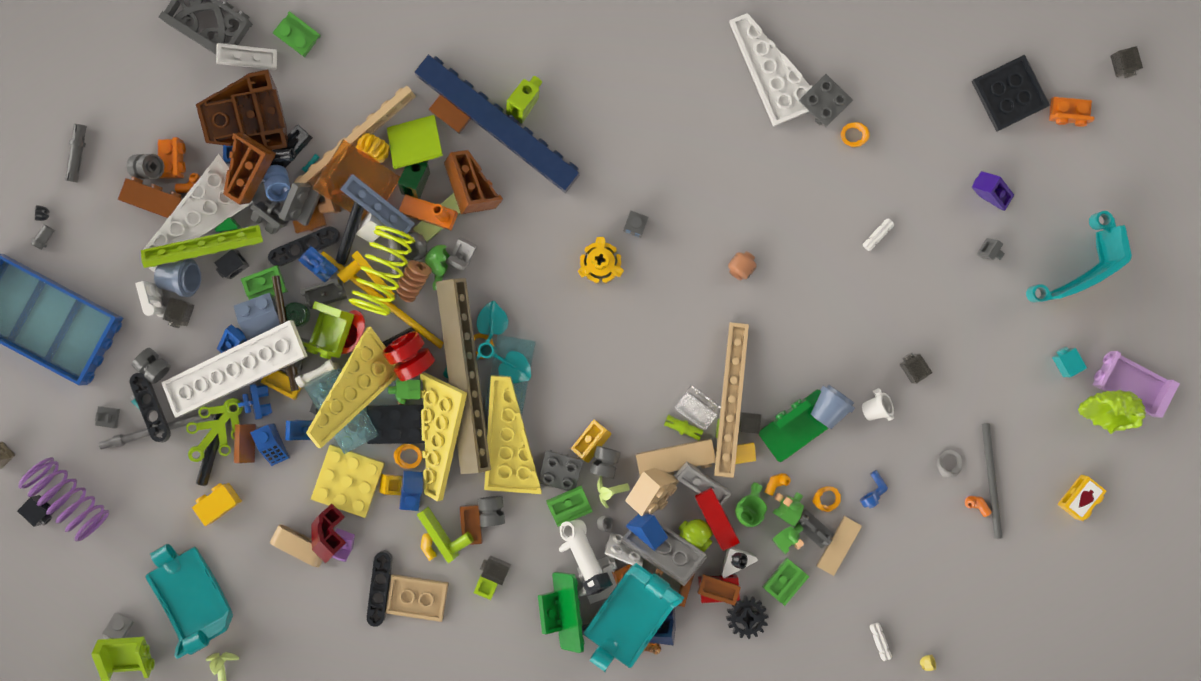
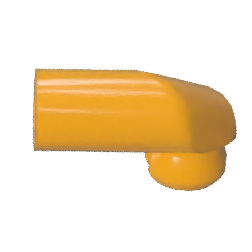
M785 473L772 476L764 492L773 496L777 487L790 484V477Z

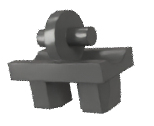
M269 200L265 203L260 201L258 204L253 203L250 207L253 210L250 219L258 224L262 223L265 219L268 222L265 230L270 234L277 233L280 228L287 226L289 222L279 218L281 212L279 209L281 203L279 201H274L273 203Z

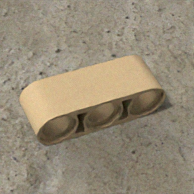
M278 525L270 540V544L311 566L320 567L322 560L312 551V539L285 525Z

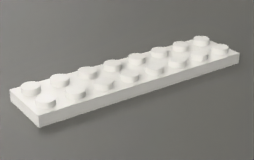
M289 320L161 383L174 417L179 418L308 356L294 321Z

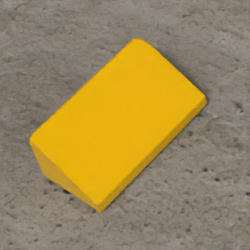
M594 419L570 449L582 460L589 463L594 457L596 447L603 446L612 433Z
M754 442L737 444L735 464L756 461Z

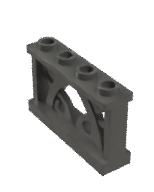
M171 0L165 11H162L158 18L215 55L217 43L225 44L226 36L232 37L228 44L239 45L249 28L253 25L248 20L250 18L248 15L240 10L238 13L232 10L233 6L224 0L222 3L218 0H208L209 2L202 3L203 0H189L191 5L189 7L186 6L184 0ZM181 5L184 9L173 17V15ZM213 10L217 18L218 28H206L198 34L199 21L195 13ZM222 10L227 12L228 15L224 16ZM189 16H191L194 20V23L191 26L187 25V21L191 20ZM230 20H237L239 22L237 31L227 32L226 28L231 29L235 27V25H230ZM211 32L218 33V36L214 34L213 39H209L208 37L209 33Z

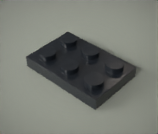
M368 405L367 444L425 443L422 440L421 410L424 409V405Z

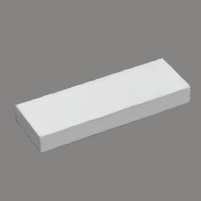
M217 43L216 64L276 70L277 50Z

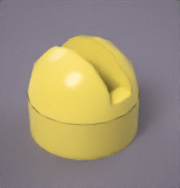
M932 654L921 658L920 665H922L923 670H936V662Z

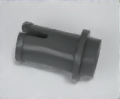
M43 224L36 237L31 239L33 240L31 244L41 250L43 247L46 248L47 245L45 244L55 230Z

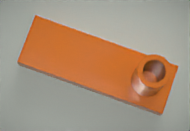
M406 194L399 208V211L405 216L448 230H452L458 216V212Z

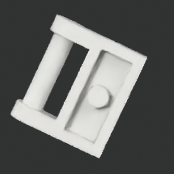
M141 281L135 283L143 313L147 316L157 315L159 317H166L169 314V310L163 305L161 298L163 296L162 289L151 282Z
M328 360L319 368L303 376L295 377V381L300 388L309 387L341 370L338 362L333 363L331 360Z

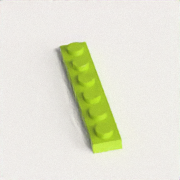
M259 225L144 249L141 250V261L144 268L155 267L165 263L255 245L263 242Z

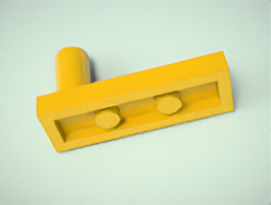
M358 251L351 255L354 261L337 274L343 283L361 270V266L373 269ZM364 271L373 283L388 286L380 276ZM387 290L396 298V295L392 290Z

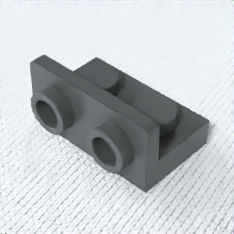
M292 183L279 218L284 221L297 220L304 226L308 225L321 192L309 183Z

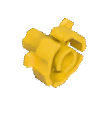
M597 237L595 243L585 247L586 254L590 250L592 251L587 256V266L584 264L585 254L580 256L581 268L578 270L581 278L587 277L588 280L598 284L600 279L592 277L590 273L596 276H605L611 272L609 277L602 279V282L607 284L615 276L621 277L624 272L621 268V255L616 254L617 264L615 265V258L611 251L614 254L616 253L617 249L615 246L606 243L604 237ZM603 257L604 262L598 265V259Z

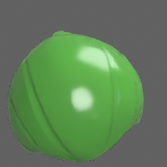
M445 245L434 246L425 257V263L432 269V273L435 275L432 285L433 290H437L436 282L442 281L448 269L445 261L450 255L445 249L447 246Z
M753 482L751 485L752 492L750 495L743 497L735 508L737 519L746 527L759 525L764 520V515L767 511L766 503L759 497L763 486L756 482Z

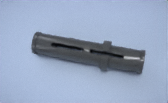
M75 123L73 125L72 139L69 140L71 146L65 177L66 181L78 183L83 147L86 146L84 140L87 126Z

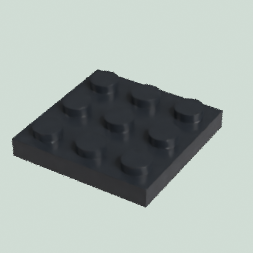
M1025 55L971 81L996 132L1050 106Z

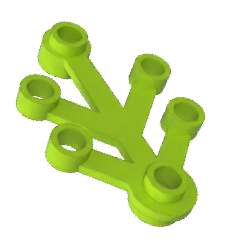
M229 398L223 405L214 407L202 406L199 408L198 413L201 418H208L210 414H223L218 420L199 423L189 422L186 425V430L189 434H195L199 430L210 429L198 446H192L189 449L188 457L191 461L199 462L204 458V450L217 434L219 436L220 446L218 450L220 455L227 456L230 454L231 448L227 442L225 424L230 418L233 429L231 437L235 440L233 436L235 424H239L238 415L243 410V406L238 407V403H241L240 400ZM234 404L237 406L235 411L229 410L230 405ZM207 409L209 412L204 416L201 414V410ZM192 424L196 426L194 431L188 429ZM227 447L228 452L222 453L221 448ZM198 451L200 456L194 458L192 456L193 452Z

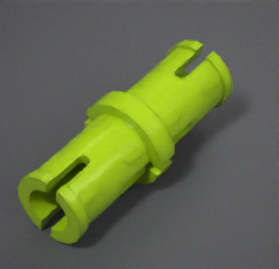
M668 414L664 426L678 431L680 435L685 434L697 441L700 440L703 429L688 424L686 420L681 421Z

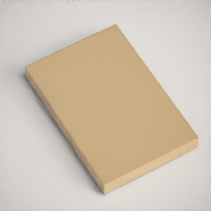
M392 574L385 613L442 622L449 582Z

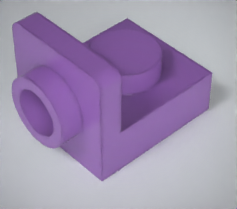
M337 528L335 532L346 544L332 558L346 562L353 549L355 534Z

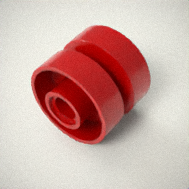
M413 331L397 338L382 352L389 364H396L393 370L400 381H407L418 376L435 361L430 350L422 348L425 342L418 331Z

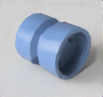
M271 165L263 178L266 196L268 199L276 202L286 200L291 188L288 172L283 166Z

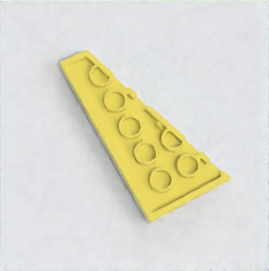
M371 326L367 327L306 432L318 448H322L397 378L393 370L396 364H389L382 352L386 347Z
M424 372L420 374V380H423V390H420V395L423 398L424 409L421 410L422 440L425 441V450L422 453L426 463V469L423 471L424 494L436 501H441L444 498L467 393Z
M491 375L487 432L491 470L485 471L484 490L542 494L512 379L510 376Z

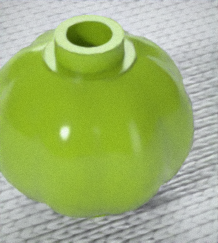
M694 519L689 522L685 520L678 528L680 530V537L703 552L713 543L710 539L713 535L712 530L704 520Z

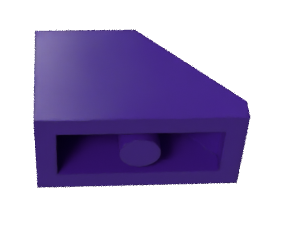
M981 171L972 185V189L979 197L1003 211L1006 210L1014 197L1013 192L1000 176Z

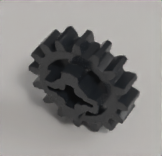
M744 595V600L741 601L740 599L735 606L732 605V609H727L730 615L726 616V620L731 621L728 626L733 628V634L739 632L740 638H743L745 634L750 639L751 634L758 637V631L764 632L762 626L768 625L764 619L769 618V616L764 613L767 609L765 606L761 607L762 602L760 600L755 602V597L753 596L748 600V597ZM750 605L757 608L759 612L752 611ZM748 611L751 617L748 618V621L746 623L744 618L746 617ZM735 622L743 624L744 629L737 626Z

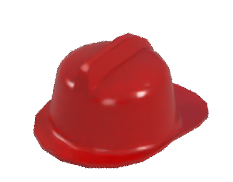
M349 311V313L355 315L341 354L352 352L364 333L365 319L360 311Z

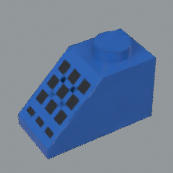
M275 423L265 425L250 432L257 449L271 466L290 458Z

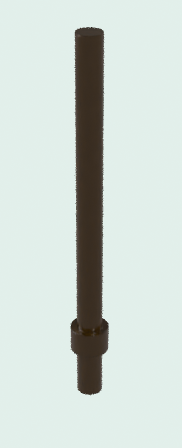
M277 275L272 276L279 324L281 325L287 322L280 276ZM293 363L287 366L285 371L286 376L289 377L291 391H297L299 388L295 377L298 375V370Z

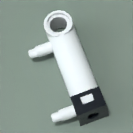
M582 520L563 522L560 526V535L566 542L559 547V551L564 552L571 548L585 582L582 583L583 588L578 592L579 596L601 593L613 584L608 573L602 572L587 539L585 523Z

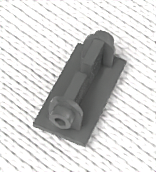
M806 509L802 512L801 518L796 524H800L804 528L802 532L821 549L825 545L828 546L832 542L831 538L835 535Z

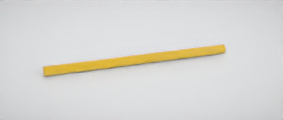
M325 251L321 252L327 260L338 268V272L345 268ZM356 275L349 279L368 295L385 298L372 287L357 282L356 279L359 277ZM381 301L390 308L393 314L418 331V333L439 349L443 347V341L393 303Z

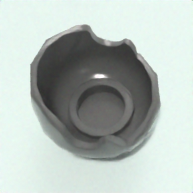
M417 232L407 233L414 238L415 242L412 244L407 243L411 247L412 252L404 254V257L408 261H417L424 258L427 253V242L423 235ZM401 245L402 251H408L406 247Z

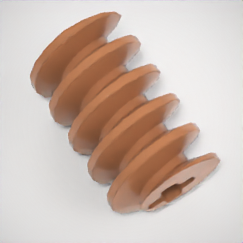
M415 260L408 262V266L403 272L404 276L398 280L399 288L396 289L403 301L414 302L419 291L426 283L432 272V269L426 263Z

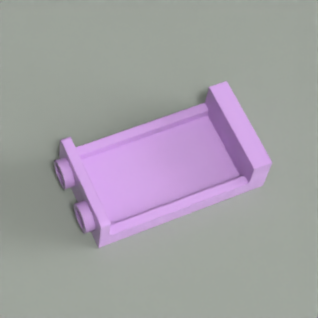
M1110 351L1104 356L1103 365L1094 376L1095 381L1092 384L1105 392L1117 390L1131 391L1138 398L1142 399L1147 414L1160 418L1165 414L1180 383L1174 380H1167L1121 356V353L1118 351Z

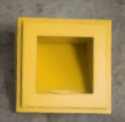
M381 474L379 492L384 495H401L403 476Z

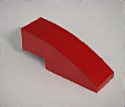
M710 488L695 495V499L722 551L739 544L738 536L713 489Z

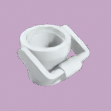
M879 388L873 390L875 397L862 404L865 417L870 421L880 418H886L888 421L895 418L893 415L894 407L890 397L886 393H882Z

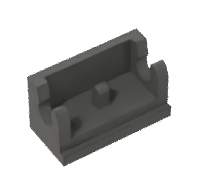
M340 279L300 290L301 295L306 299V307L313 309L315 301L327 305L347 299L343 282Z

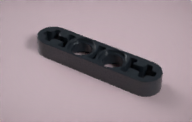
M331 226L322 228L271 250L268 254V260L272 265L283 266L299 259L307 251L310 238L315 237L318 240V245L315 249L319 251L337 243L340 239V232ZM328 231L335 233V235H333L332 240L329 238L323 239V241L325 242L324 244L322 242V239L319 237V234H321L322 237L329 235ZM293 245L300 247L298 255L294 256L291 254L290 250ZM276 253L279 255L287 253L290 257L288 259L287 256H283L280 258V262L273 259L276 257Z
M135 373L130 377L129 383L150 437L155 442H166L171 436V431L152 383L144 377L143 373ZM138 378L143 379L141 382L142 387L136 384L139 381ZM145 394H150L151 401L148 404L142 402ZM152 411H156L158 418L152 422L149 419V415ZM159 430L164 431V433L162 434V438L157 437V434H159Z
M380 551L376 554L373 561L366 617L368 624L373 627L380 626L386 616L385 611L393 561L392 555L388 551ZM382 555H385V559H388L383 566V569H387V571L377 570V568H381L382 562L378 558H381ZM383 574L386 577V582L384 584L377 583L376 575ZM375 593L383 595L382 603L374 601L373 596ZM382 607V609L378 610L377 614L381 619L375 622L371 616L375 614L376 608Z

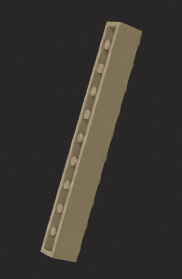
M466 278L436 282L449 384L467 393L457 436L461 474L481 473L491 470L467 282Z

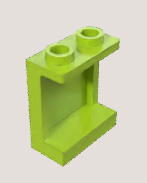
M315 301L313 309L320 311L310 342H302L303 346L307 347V352L313 354L320 352V357L329 360L332 357L340 358L355 314Z
M145 637L98 639L91 653L101 681H110L113 672L142 671L143 677L149 678L151 671L155 667V661L151 657L150 647L147 645Z

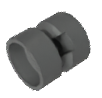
M156 154L132 155L129 157L126 165L130 176L139 179H157L162 176L165 167L161 157Z
M146 348L133 360L132 366L139 373H144V377L154 384L168 373L171 366L164 359H158L159 355L154 350Z
M597 446L594 454L596 461L592 462L590 473L614 479L617 469L614 465L618 463L621 452Z
M489 496L478 499V508L482 511V514L479 515L481 527L505 524V515L501 511L504 507L503 496Z

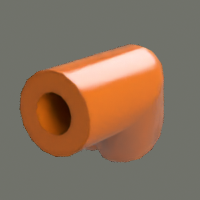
M190 174L187 183H176L175 192L188 193L199 180V174Z
M968 496L965 499V506L969 509H979L983 517H987L992 513L982 497Z

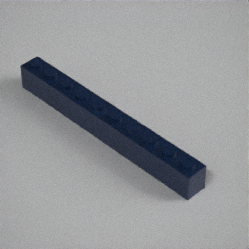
M428 54L415 70V75L566 194L580 176L579 168L572 162L566 163L563 160V155L558 151L554 150L552 152L547 148L549 145L541 138L537 140L533 137L534 133L529 128L519 126V121L512 115L506 116L503 113L504 109L496 103L492 105L487 101L489 98L483 92L477 93L473 90L474 86L466 79L462 81L458 78L459 74L455 70L445 68L443 66L444 62L437 56L433 58Z

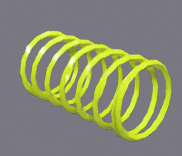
M378 225L375 227L376 230L373 231L374 234L394 240L406 247L408 251L391 249L375 242H369L370 246L387 251L404 262L383 260L370 254H365V257L385 264L399 274L384 273L365 266L360 268L388 280L395 286L380 285L357 278V282L375 288L390 298L372 296L353 290V294L380 306L354 298L349 299V302L370 312L390 315V308L381 301L391 302L395 300L394 295L387 290L399 288L398 283L392 278L404 276L403 272L396 266L408 264L406 258L401 254L412 252L411 247L407 243L412 244L415 240L412 236L402 231ZM382 230H387L399 234L401 236L408 238L409 240L396 237Z

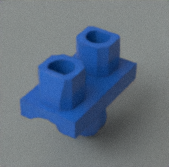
M312 246L298 259L299 262L323 282H327L338 270L336 266Z
M256 384L250 385L252 401H249L248 394H243V402L238 403V407L244 406L245 413H251L250 405H253L255 420L262 419V416L272 413L270 403L260 405L259 402L260 397L269 396L268 387L256 386Z

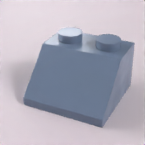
M271 293L234 305L238 324L247 341L280 325L275 296Z

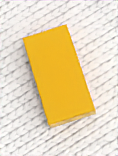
M281 370L263 377L260 382L293 400L297 399L302 389L298 386L299 390L291 391L289 377Z

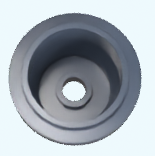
M193 259L179 260L158 265L154 272V281L160 289L177 293L181 297H191L200 287L201 271Z
M823 385L810 414L822 424L832 429L848 413L854 411L855 407L852 406L854 402L831 385L827 387Z

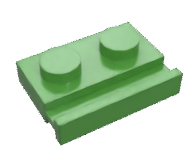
M290 11L273 31L276 37L304 58L315 45L316 40L321 37L319 33Z
M276 265L241 278L249 300L267 293L275 296L272 276L279 275L282 293L288 292L279 266Z
M582 485L546 500L557 527L561 526L563 522L572 521L593 512Z
M786 558L762 587L785 606L809 576L791 560Z

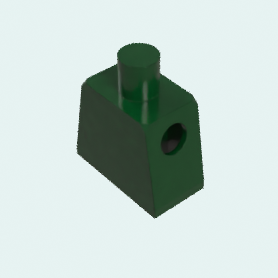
M429 160L405 166L398 181L402 195L406 194L418 199L421 198L430 175L429 165L427 164Z

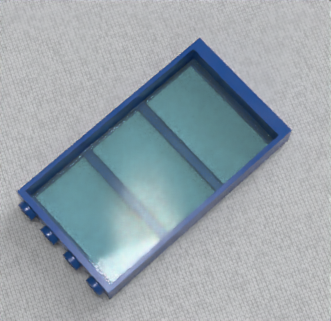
M0 253V344L79 386L91 383L94 379L96 368L104 360V353L113 343L112 339L115 333L122 327L123 317Z

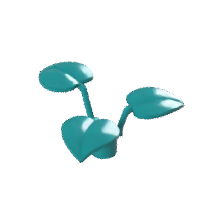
M491 301L483 307L477 318L476 325L478 331L481 334H489L486 342L482 343L478 348L477 361L480 357L486 359L495 357L503 362L498 368L500 376H510L513 384L529 381L531 379V367L523 354L517 351H510L504 359L495 354L496 349L490 344L493 334L500 335L504 333L509 324L505 311L495 301ZM447 365L443 372V376L448 378Z

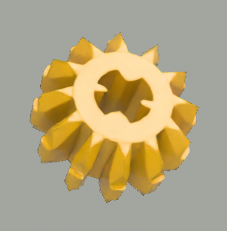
M365 133L359 138L356 149L367 160L383 163L389 155L390 146L385 143V140L376 137L374 134Z

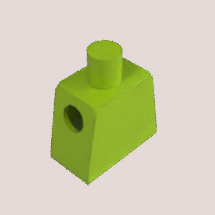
M533 76L530 81L523 79L507 99L506 114L512 115L521 124L539 99V87L542 81L538 77Z

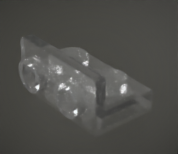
M690 385L674 409L705 431L718 416L721 407L715 400L703 395L700 389Z

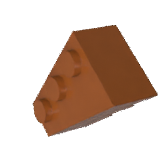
M233 133V148L229 156L231 161L226 174L223 194L239 205L250 204L276 153L244 133Z
M469 150L450 152L444 161V165L461 215L496 209L503 198L495 192L491 181L485 178L481 172V167Z
M133 176L131 180L125 178L117 199L119 201L166 218L174 212L182 201V195L173 191H170V194L162 192V187L152 183L150 187L143 184L144 180Z

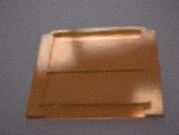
M343 139L312 189L351 213L354 200L340 190L351 174L355 175L386 201L398 184L400 176ZM364 209V211H363L361 220H363V218L365 217V215H366L367 212H368V211L365 210V209Z

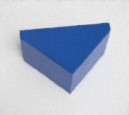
M638 514L626 525L631 532L654 551L668 539V536L654 515L646 514L641 516Z

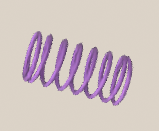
M53 457L46 458L27 471L19 481L18 487L24 489L33 485L54 464L55 469L53 472L34 485L28 492V497L39 493L55 475L64 473L62 481L48 490L38 500L37 505L45 504L64 484L73 482L71 490L56 500L47 509L46 514L54 513L73 493L82 490L83 493L80 499L63 511L56 519V523H61L82 502L91 499L92 502L88 509L77 516L65 528V532H70L90 512L101 508V511L87 521L76 533L74 541H81L92 534L106 520L109 510H104V505L94 506L95 497H85V487L76 488L77 480L67 479V470H58L59 463L54 461ZM46 467L35 479L23 485L32 475Z

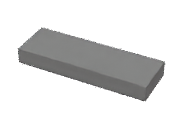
M686 462L675 474L677 480L698 494L712 488L721 505L732 495L729 489L689 462Z

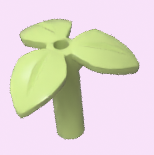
M602 476L599 477L597 483V490L600 493L599 499L606 508H609L606 500H609L614 494L630 490L628 483L609 488L604 487Z
M225 652L222 655L214 653L205 660L211 661L209 664L210 670L214 675L218 674V681H227L225 661L239 660L240 658L236 654Z

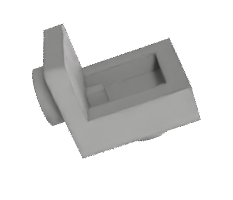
M460 237L451 256L447 259V263L451 264L455 269L464 270L470 264L477 245Z
M115 613L102 635L105 639L125 638L134 622Z

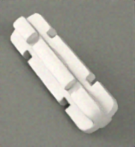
M885 219L870 235V239L863 243V247L871 251L876 246L875 244H878L888 231L894 227V223L890 219Z
M878 622L871 624L870 629L874 634L873 637L880 651V657L883 661H887L892 658V655L888 649L889 646L885 635L881 632L883 631L881 624Z

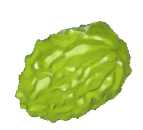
M1117 390L1096 393V395L1090 396L1087 400L1080 403L1078 408L1080 415L1092 420L1093 425L1102 426L1110 434H1113L1115 431L1141 427L1143 419L1146 417V408L1142 403V399L1138 398L1131 391Z

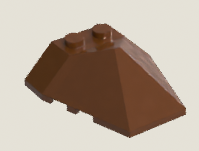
M269 69L248 73L241 79L196 104L206 143L233 146V133H244L269 150L288 147L287 126L278 90Z

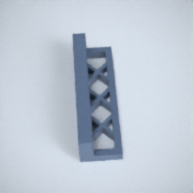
M353 174L350 175L340 189L387 227L407 234L415 224Z

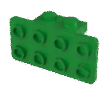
M819 389L813 391L804 399H798L793 402L790 409L779 412L775 416V420L759 430L758 435L778 462H783L829 429L810 414L821 393Z
M554 572L552 574L554 591L538 595L542 634L547 635L559 632L561 649L582 653L584 652L585 642L582 635V619L579 609L578 581L575 574Z

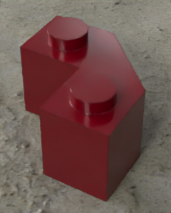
M330 504L311 524L312 551L325 563L346 544L334 531L345 516L333 504Z

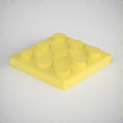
M330 444L311 500L328 506L333 504L337 509L366 518L385 463Z

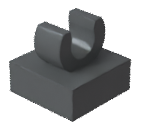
M987 238L977 255L983 259L994 260L997 258L1001 260L1005 254L1000 250L1003 243L996 239Z
M98 406L95 426L117 428L120 409Z

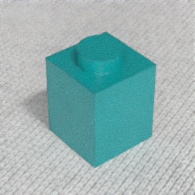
M1063 347L1057 351V355L1052 357L1063 377H1072L1087 369L1076 348Z

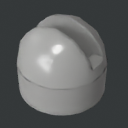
M601 516L597 519L596 523L599 530L610 531L612 529L613 520L610 516Z

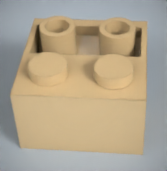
M655 468L643 471L625 501L641 516L649 513L652 514L656 510H662L668 504L667 499L677 490L676 485L679 480L675 476Z

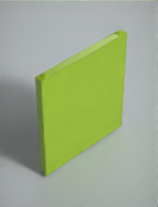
M435 115L387 127L394 169L443 156Z

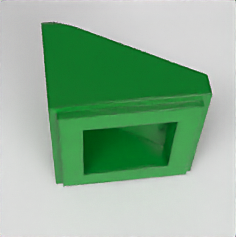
M228 217L214 230L222 233L241 229L242 227L235 219Z

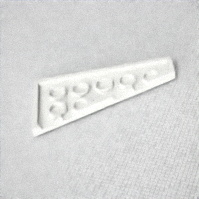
M748 13L730 20L729 24L773 127L810 112L799 102V99L812 88V85L807 83L797 68L776 48L774 42L769 40Z
M219 154L144 249L202 237L228 217L231 218L254 203L251 201L250 204L239 205L223 194L229 167Z

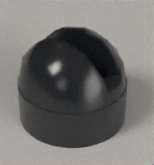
M36 205L35 220H47L49 215L44 213H50V211L44 206Z
M736 552L731 556L733 558L731 561L732 566L739 569L746 567L748 560L746 554Z

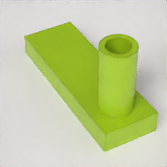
M429 506L417 514V517L447 563H450L460 555L458 551L474 542L469 532L451 542Z

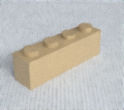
M710 438L635 454L640 476L643 471L653 468L674 475V471L680 470L686 462L695 467L701 466V469L712 467V463H715L716 459L712 439Z

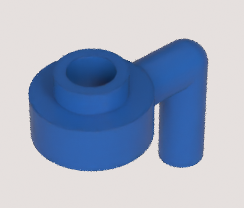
M877 470L870 473L878 488L860 499L864 508L869 507L871 509L878 505L880 496L888 490L887 485Z

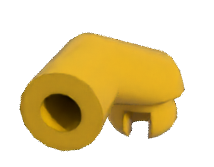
M424 533L420 547L430 561L437 554L431 547L432 538L428 533Z

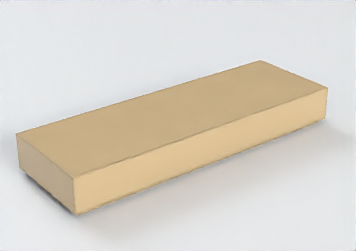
M844 516L834 533L835 535L831 538L832 542L826 547L816 566L834 576L862 526Z

